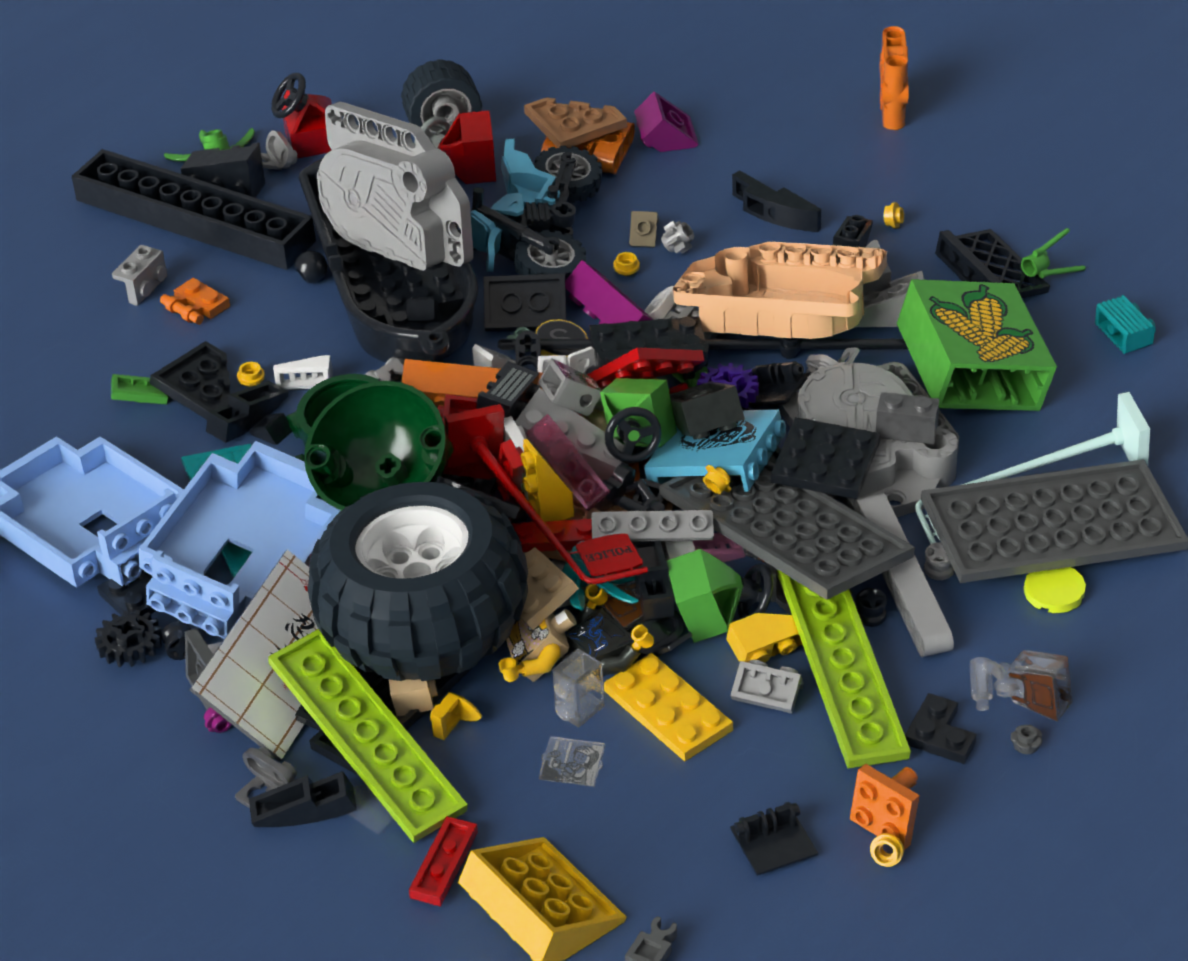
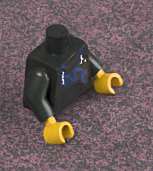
M589 584L586 587L585 595L589 601L585 604L584 610H580L575 619L576 625L571 627L567 634L568 654L560 658L561 667L567 674H571L581 668L592 679L628 670L632 664L638 661V656L641 654L640 649L649 648L654 644V637L644 625H637L630 634L602 608L595 609L597 605L604 604L608 599L607 592L603 588L595 596L598 592L596 584Z

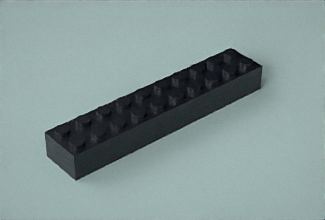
M101 149L72 175L76 200L285 270H288L295 263L297 257L316 242L314 222L310 215Z

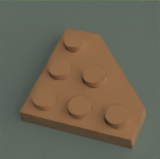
M547 97L524 105L525 114L557 148L559 146L571 148L572 146L592 141L595 138L627 127V118L615 106L604 105L603 109L592 108L590 103L570 101L569 104L556 103L555 98Z

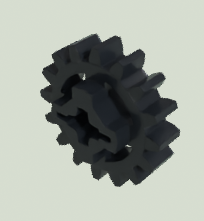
M124 610L123 616L120 617L114 613L112 614V621L103 620V628L96 629L97 637H95V643L100 658L106 657L108 664L116 660L118 667H122L125 662H129V665L133 667L136 660L145 663V656H155V648L162 647L161 626H159L157 618H151V613L149 612L141 616L140 610H136L131 615H129L127 610Z

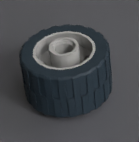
M443 59L428 61L411 72L403 84V91L401 92L403 108L409 122L419 127L435 116L445 118L451 127L459 113L479 112L482 109V101L471 75L463 66L454 63V61H445ZM435 124L429 131L436 133L442 129V126Z

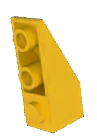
M524 439V452L521 453V460L526 469V477H523V483L528 493V501L544 522L561 521L574 517L572 492L530 441Z
M755 613L729 624L726 638L738 661L750 663V660H759L766 663L772 656L777 654L788 655L798 646L803 645L793 616L782 614Z

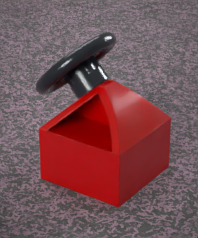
M292 73L276 89L271 103L272 113L276 118H283L287 140L293 150L297 152V159L328 153L332 149L327 140L325 109L332 104L331 99L322 95L305 94V77L301 73ZM295 80H298V90L294 88Z

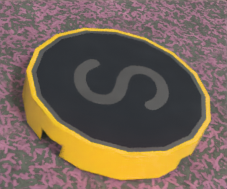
M560 319L541 323L535 332L540 339H588L586 332L580 326ZM541 350V356L566 355L568 357L569 354L580 350Z

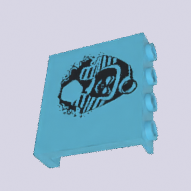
M777 409L744 410L745 420L736 422L737 427L725 431H720V428L709 431V436L694 440L693 436L683 435L676 426L677 433L662 447H658L645 465L646 479L663 484L668 482L671 477L705 476L708 473L705 467L711 465L714 468H722L728 475H741L744 492H749L754 482L758 479L759 474L767 465L773 452L776 451L780 441L785 437L786 424L784 420H781L780 411Z

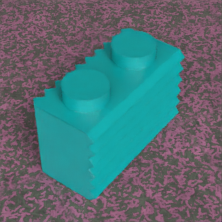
M1125 295L1118 296L1116 299L1112 298V300L1108 299L1107 302L1103 301L1096 306V326L1113 341L1114 345L1116 344L1117 348L1119 347L1123 354L1153 344L1154 333L1156 332L1154 321L1151 318H1146L1140 312L1139 306L1135 302L1132 303Z

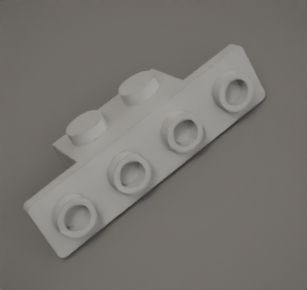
M713 511L592 512L591 516L592 539L624 533L628 534L631 541L713 540L714 538Z

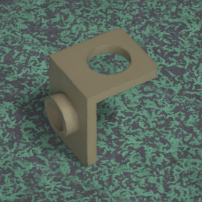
M631 211L630 246H656L657 223L659 222L658 212Z

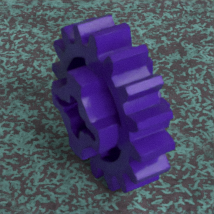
M719 363L717 369L708 367L707 373L701 372L700 379L697 380V386L711 381L736 386L741 406L746 409L749 408V402L755 403L756 396L759 394L758 377L752 376L751 369L744 371V365H739L735 368L733 363H729L728 366H723Z

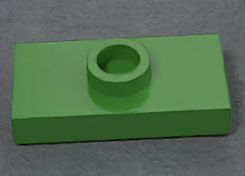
M112 374L111 399L167 405L168 395L152 386L149 377Z

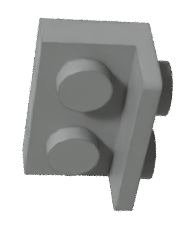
M750 660V663L740 661L730 696L732 700L793 714L799 689H803L804 681L801 674H798L797 670L790 667L782 666L779 670L770 668L768 664L759 660Z

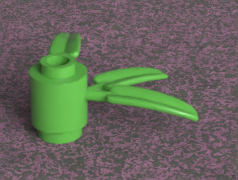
M251 128L232 146H246L254 136V129ZM222 129L208 132L201 130L199 133L204 150L214 148L226 150L232 148V146H229L227 136L223 134ZM164 153V157L172 161H186L191 155Z

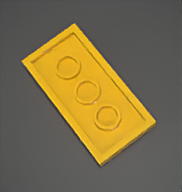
M653 653L632 664L628 670L619 672L604 682V691L684 762L733 731L732 720Z

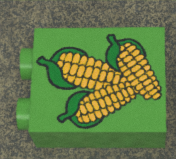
M911 279L897 326L930 398L939 399V408L1040 411L1057 366L1015 284Z

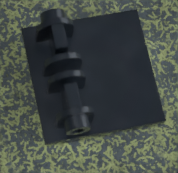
M796 361L756 365L752 369V376L758 377L759 394L756 396L755 403L749 402V406L751 405V407L756 408L764 404L774 403L776 406L786 404L790 401V397L802 388L811 372L803 373V365Z
M785 802L784 805L776 807L775 812L772 808L766 809V815L759 811L755 815L746 818L741 817L739 822L730 826L732 833L757 876L818 855L816 848L796 817L800 815L797 803Z

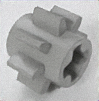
M672 221L663 227L666 232L663 233L661 240L669 252L675 251L676 254L679 252L683 254L692 248L690 242L694 239V233L687 223H681L680 221L675 223Z

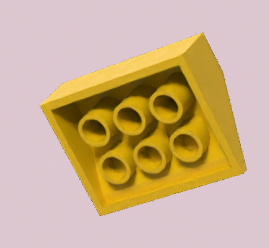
M545 837L471 850L458 882L469 893L470 897L476 900L489 916L530 955L533 961L566 960L623 924L627 918Z

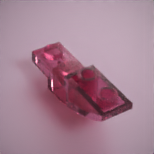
M547 414L526 432L527 436L552 465L554 471L587 511L592 509L611 492L592 465L551 416Z

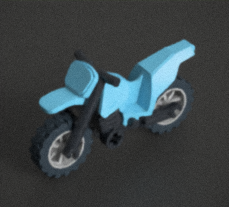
M515 138L506 139L504 156L501 159V170L507 194L491 208L483 205L484 189L480 187L473 189L472 210L470 212L473 250L477 249L487 253V272H493L495 255L499 253L514 261L515 272L519 273V275L565 273L566 281L581 260L586 262L585 248L581 247L582 243L579 240L573 239V228L571 226L575 222L576 208L571 203H575L578 200L584 202L588 197L592 198L595 196V192H598L600 189L602 165L600 162H597L598 158L595 155L591 156L589 151L584 149L581 151L578 150V147L574 146L572 148H567L566 146H559V148L550 147L548 151L543 150L535 158L533 165L527 153L514 150Z

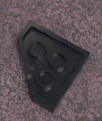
M204 341L150 376V384L207 420L209 411L228 405L230 379L229 371H227V354L209 342Z

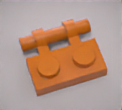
M194 277L174 289V296L163 294L160 298V303L165 305L168 311L179 313L182 319L189 323L194 322L197 325L203 322L204 316L212 319L230 307V300L227 296Z

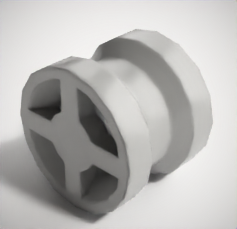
M942 543L930 544L925 550V574L934 580L950 578L954 573V569Z

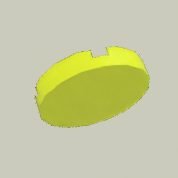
M1071 567L1033 572L1026 575L1024 594L1026 599L1035 608L1040 610L1043 607L1048 609L1050 613L1069 612L1077 608L1085 596L1086 583L1084 578L1076 569Z

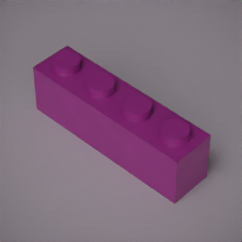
M583 260L580 261L565 281V288L570 292L568 297L579 306L585 305L583 311L595 320L598 317L600 319L598 324L654 320L602 273Z

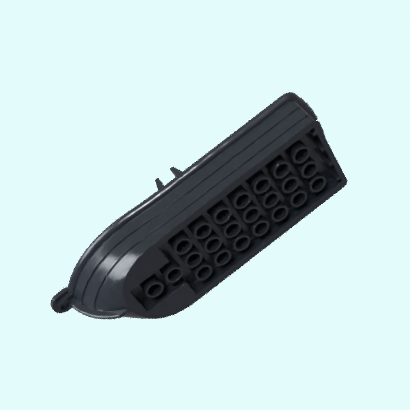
M322 159L304 168L299 174V181L334 281L360 346L373 358L385 363L392 357L397 359L403 358L404 360L439 362L456 352L469 336L473 324L474 305L478 295L477 277L471 263L468 262L457 267L441 262L422 271L408 266L401 261L386 258L384 255L361 249V247L347 242L333 228L334 226L329 221L326 213H324L319 200L317 172ZM433 297L434 320L409 321L407 319V298Z

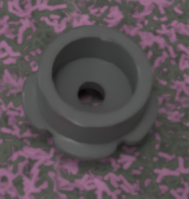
M1032 725L1016 727V730L1011 733L1010 737L1015 750L1022 754L1035 753L1043 741L1041 731Z

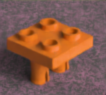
M864 764L857 772L850 820L876 836L883 833L895 835L901 840L904 850L911 845L920 795L910 790L917 784L918 776L912 768L904 767L894 777L890 778L868 764Z

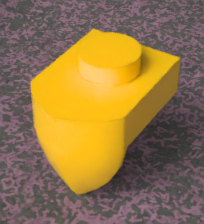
M449 692L441 703L436 704L431 711L430 721L432 722L433 736L445 740L460 720L478 721L482 718V714L469 700Z

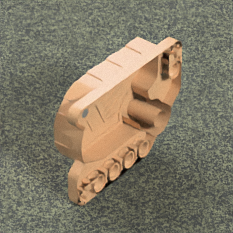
M764 242L746 248H727L719 251L713 257L690 264L673 287L674 302L678 305L699 307V318L703 332L774 336L779 338L816 339L830 337L846 330L848 331L859 324L862 316H864L863 284L876 281L881 277L887 267V252L879 248L786 242Z

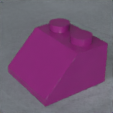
M655 91L634 111L637 120L636 125L641 134L640 139L647 147H654L659 152L696 148L699 145L690 116Z

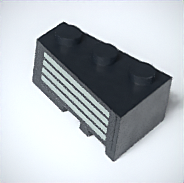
M508 361L496 374V383L490 381L487 384L489 391L487 393L481 391L478 394L476 409L501 404L504 409V418L512 416L513 420L516 421L538 388L541 389V386L538 385L540 373Z

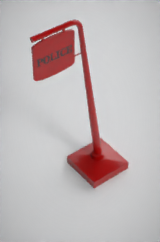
M501 404L444 416L447 436L454 447L452 456L447 460L446 466L451 468L484 461L582 581L588 584H600L648 573L647 567L634 569L641 566L643 560L628 534L625 533L590 539L577 544V551L571 553L566 551L496 459L499 457L500 443L504 442V409ZM579 553L591 576L603 577L590 578L586 576L570 554Z

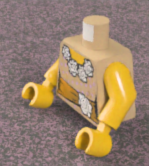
M564 609L557 615L552 613L534 630L521 618L515 620L511 634L506 639L511 657L503 658L498 663L500 672L503 673L506 681L514 682L518 679L519 674H522V676H526L532 682H535L544 673L550 672L555 663L568 652L569 644L565 632L576 625V620L569 610Z

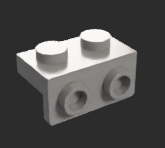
M140 245L112 272L113 279L125 282L130 304L138 306L167 277V268L162 250Z

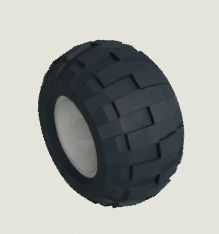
M438 482L404 483L389 486L361 497L360 500L340 511L327 525V530L323 532L321 539H317L313 548L309 568L308 596L314 621L330 646H335L343 659L365 672H376L378 675H382L383 678L390 680H435L453 673H461L477 665V661L481 660L484 656L493 654L510 636L515 620H519L528 594L527 560L522 550V543L510 520L504 513L500 514L489 500L473 491L458 489L451 484Z

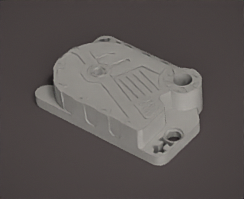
M339 101L327 106L325 109L327 140L332 150L324 156L317 172L318 196L323 211L336 232L347 242L359 246L361 249L376 252L395 261H401L408 266L422 271L441 262L460 267L472 261L473 240L470 202L467 194L455 178L454 166L446 153L435 148L422 128L417 125ZM354 116L357 118L359 126L356 124ZM373 122L376 124L378 132L375 130ZM391 128L396 132L397 139L394 137ZM411 134L415 138L416 145L413 143L411 139ZM455 222L458 224L461 234L458 232Z
M841 362L818 369L809 375L802 388L799 389V393L795 392L790 397L789 402L780 405V413L790 428L795 417L876 432L877 408L881 392L930 397L902 363L889 362L874 366L865 363ZM940 410L938 416L939 426L934 444L880 438L879 446L858 498L883 492L889 501L894 500L901 503L896 506L891 505L896 517L916 512L915 506L921 499L922 490L947 487L954 482L957 470L959 435ZM839 496L843 504L854 511V499Z

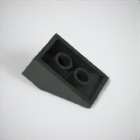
M711 381L670 394L677 428L683 435L693 436L694 440L709 436V431L720 428V431L737 427L736 422L745 420L737 389L734 385Z

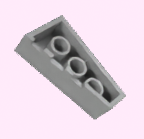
M538 388L515 421L517 426L522 425L526 439L531 441L547 462L557 465L562 470L571 474L598 480H608L619 464L625 463L615 459L607 450L604 431L576 412L552 403L546 393ZM613 438L615 446L622 452L624 445Z

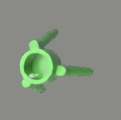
M1064 229L1043 246L1034 250L1032 254L1024 257L1021 261L1023 272L1029 277L1039 275L1043 279L1050 275L1084 271L1086 269L1084 265L1047 269L1050 260L1046 250L1067 235L1070 229Z

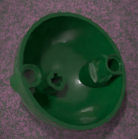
M375 381L347 390L323 409L309 432L305 445L304 461L307 476L316 493L330 506L338 511H342L345 507L360 500L361 497L389 486L412 482H436L438 476L442 477L447 460L452 456L454 447L447 436L439 410L423 392L401 382ZM322 460H325L323 464L319 465Z

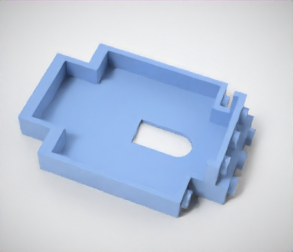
M56 436L0 470V535L76 588L99 573L109 579H113L121 586L124 584L126 586L140 577L142 569L139 568L140 546L184 489L102 437L96 438L77 450ZM102 514L117 523V525L107 531L103 529L98 531V537L83 527Z
M257 441L253 443L238 464L212 453L139 548V568L152 575L151 580L146 585L147 605L156 611L170 614L183 623L197 626L210 635H217L225 639L287 549L310 567L311 556L317 539H321L323 532L327 530V525L340 511L330 506L316 493L307 476L305 462ZM230 542L251 551L252 554L233 580L225 585L204 575L226 544Z

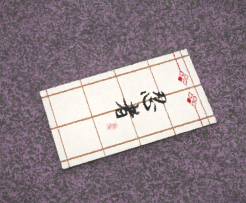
M288 549L281 556L189 689L257 745L266 748L277 761L282 760L304 724L296 721L295 717L301 703L269 665L268 656L318 629L314 621L308 596L310 567Z

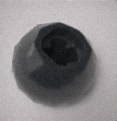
M307 250L297 257L294 267L307 283L315 284L324 278L328 265L321 253Z

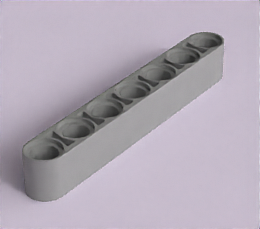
M882 492L854 499L853 508L855 512L909 543L885 493ZM915 555L913 558L883 572L882 576L920 656L926 657L952 651L954 648L952 632Z

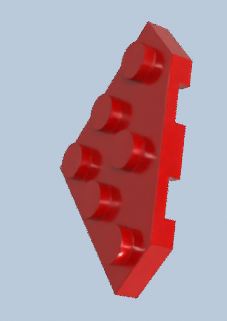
M635 348L587 375L593 378L600 389L603 390L616 378L655 379V377L677 372L680 374L688 373L694 370V366L705 360L703 350Z

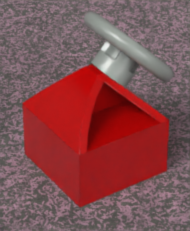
M490 111L459 113L451 127L447 120L440 116L428 119L421 126L434 147L445 152L450 158L455 174L465 184L496 182ZM435 124L442 126V129L436 133L429 131Z

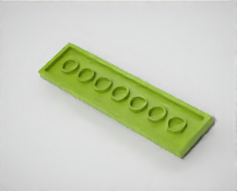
M777 570L778 578L847 768L861 767L864 764L875 765L909 759L911 750L850 590L848 589L826 600L780 570Z
M319 629L268 656L269 665L413 843L440 828L446 816L457 818L467 812L468 804L355 667L343 659L335 646H330Z

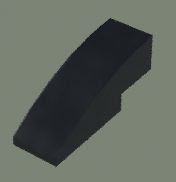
M266 381L229 395L228 405L208 412L206 432L225 443L238 438L250 431L265 415H269L276 410L288 397L289 391L270 381Z
M632 541L643 560V564L634 569L648 568V573L634 576L643 619L674 617V595L669 581V568L661 541Z
M343 771L314 783L307 775L249 799L251 822L254 827L296 826L339 817L357 810L354 786Z

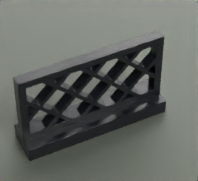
M991 229L955 236L949 230L940 231L935 254L962 281L1014 283L1021 298L1049 292L1050 285L1041 279L1039 275L1029 277L1023 272L1021 268L1022 258ZM988 239L991 243H987L981 240ZM978 248L981 250L989 251L990 253H986L975 249ZM994 253L1000 254V255H1004V256H1006L1007 258L1001 257V256H998V255H994ZM990 262H991V263H995V264H999V265H1003V266H1005V267H1000V266L992 265V264H990ZM1008 267L1018 269L1021 272L1008 269ZM1005 277L1020 280V282L1005 279ZM1023 282L1035 284L1036 286L1024 284Z

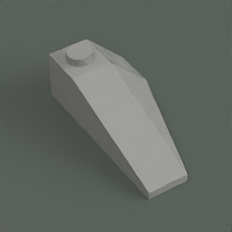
M919 271L888 282L889 288L883 291L876 292L872 289L866 292L864 296V316H862L859 324L855 327H898L897 321L911 279L925 280L923 272Z

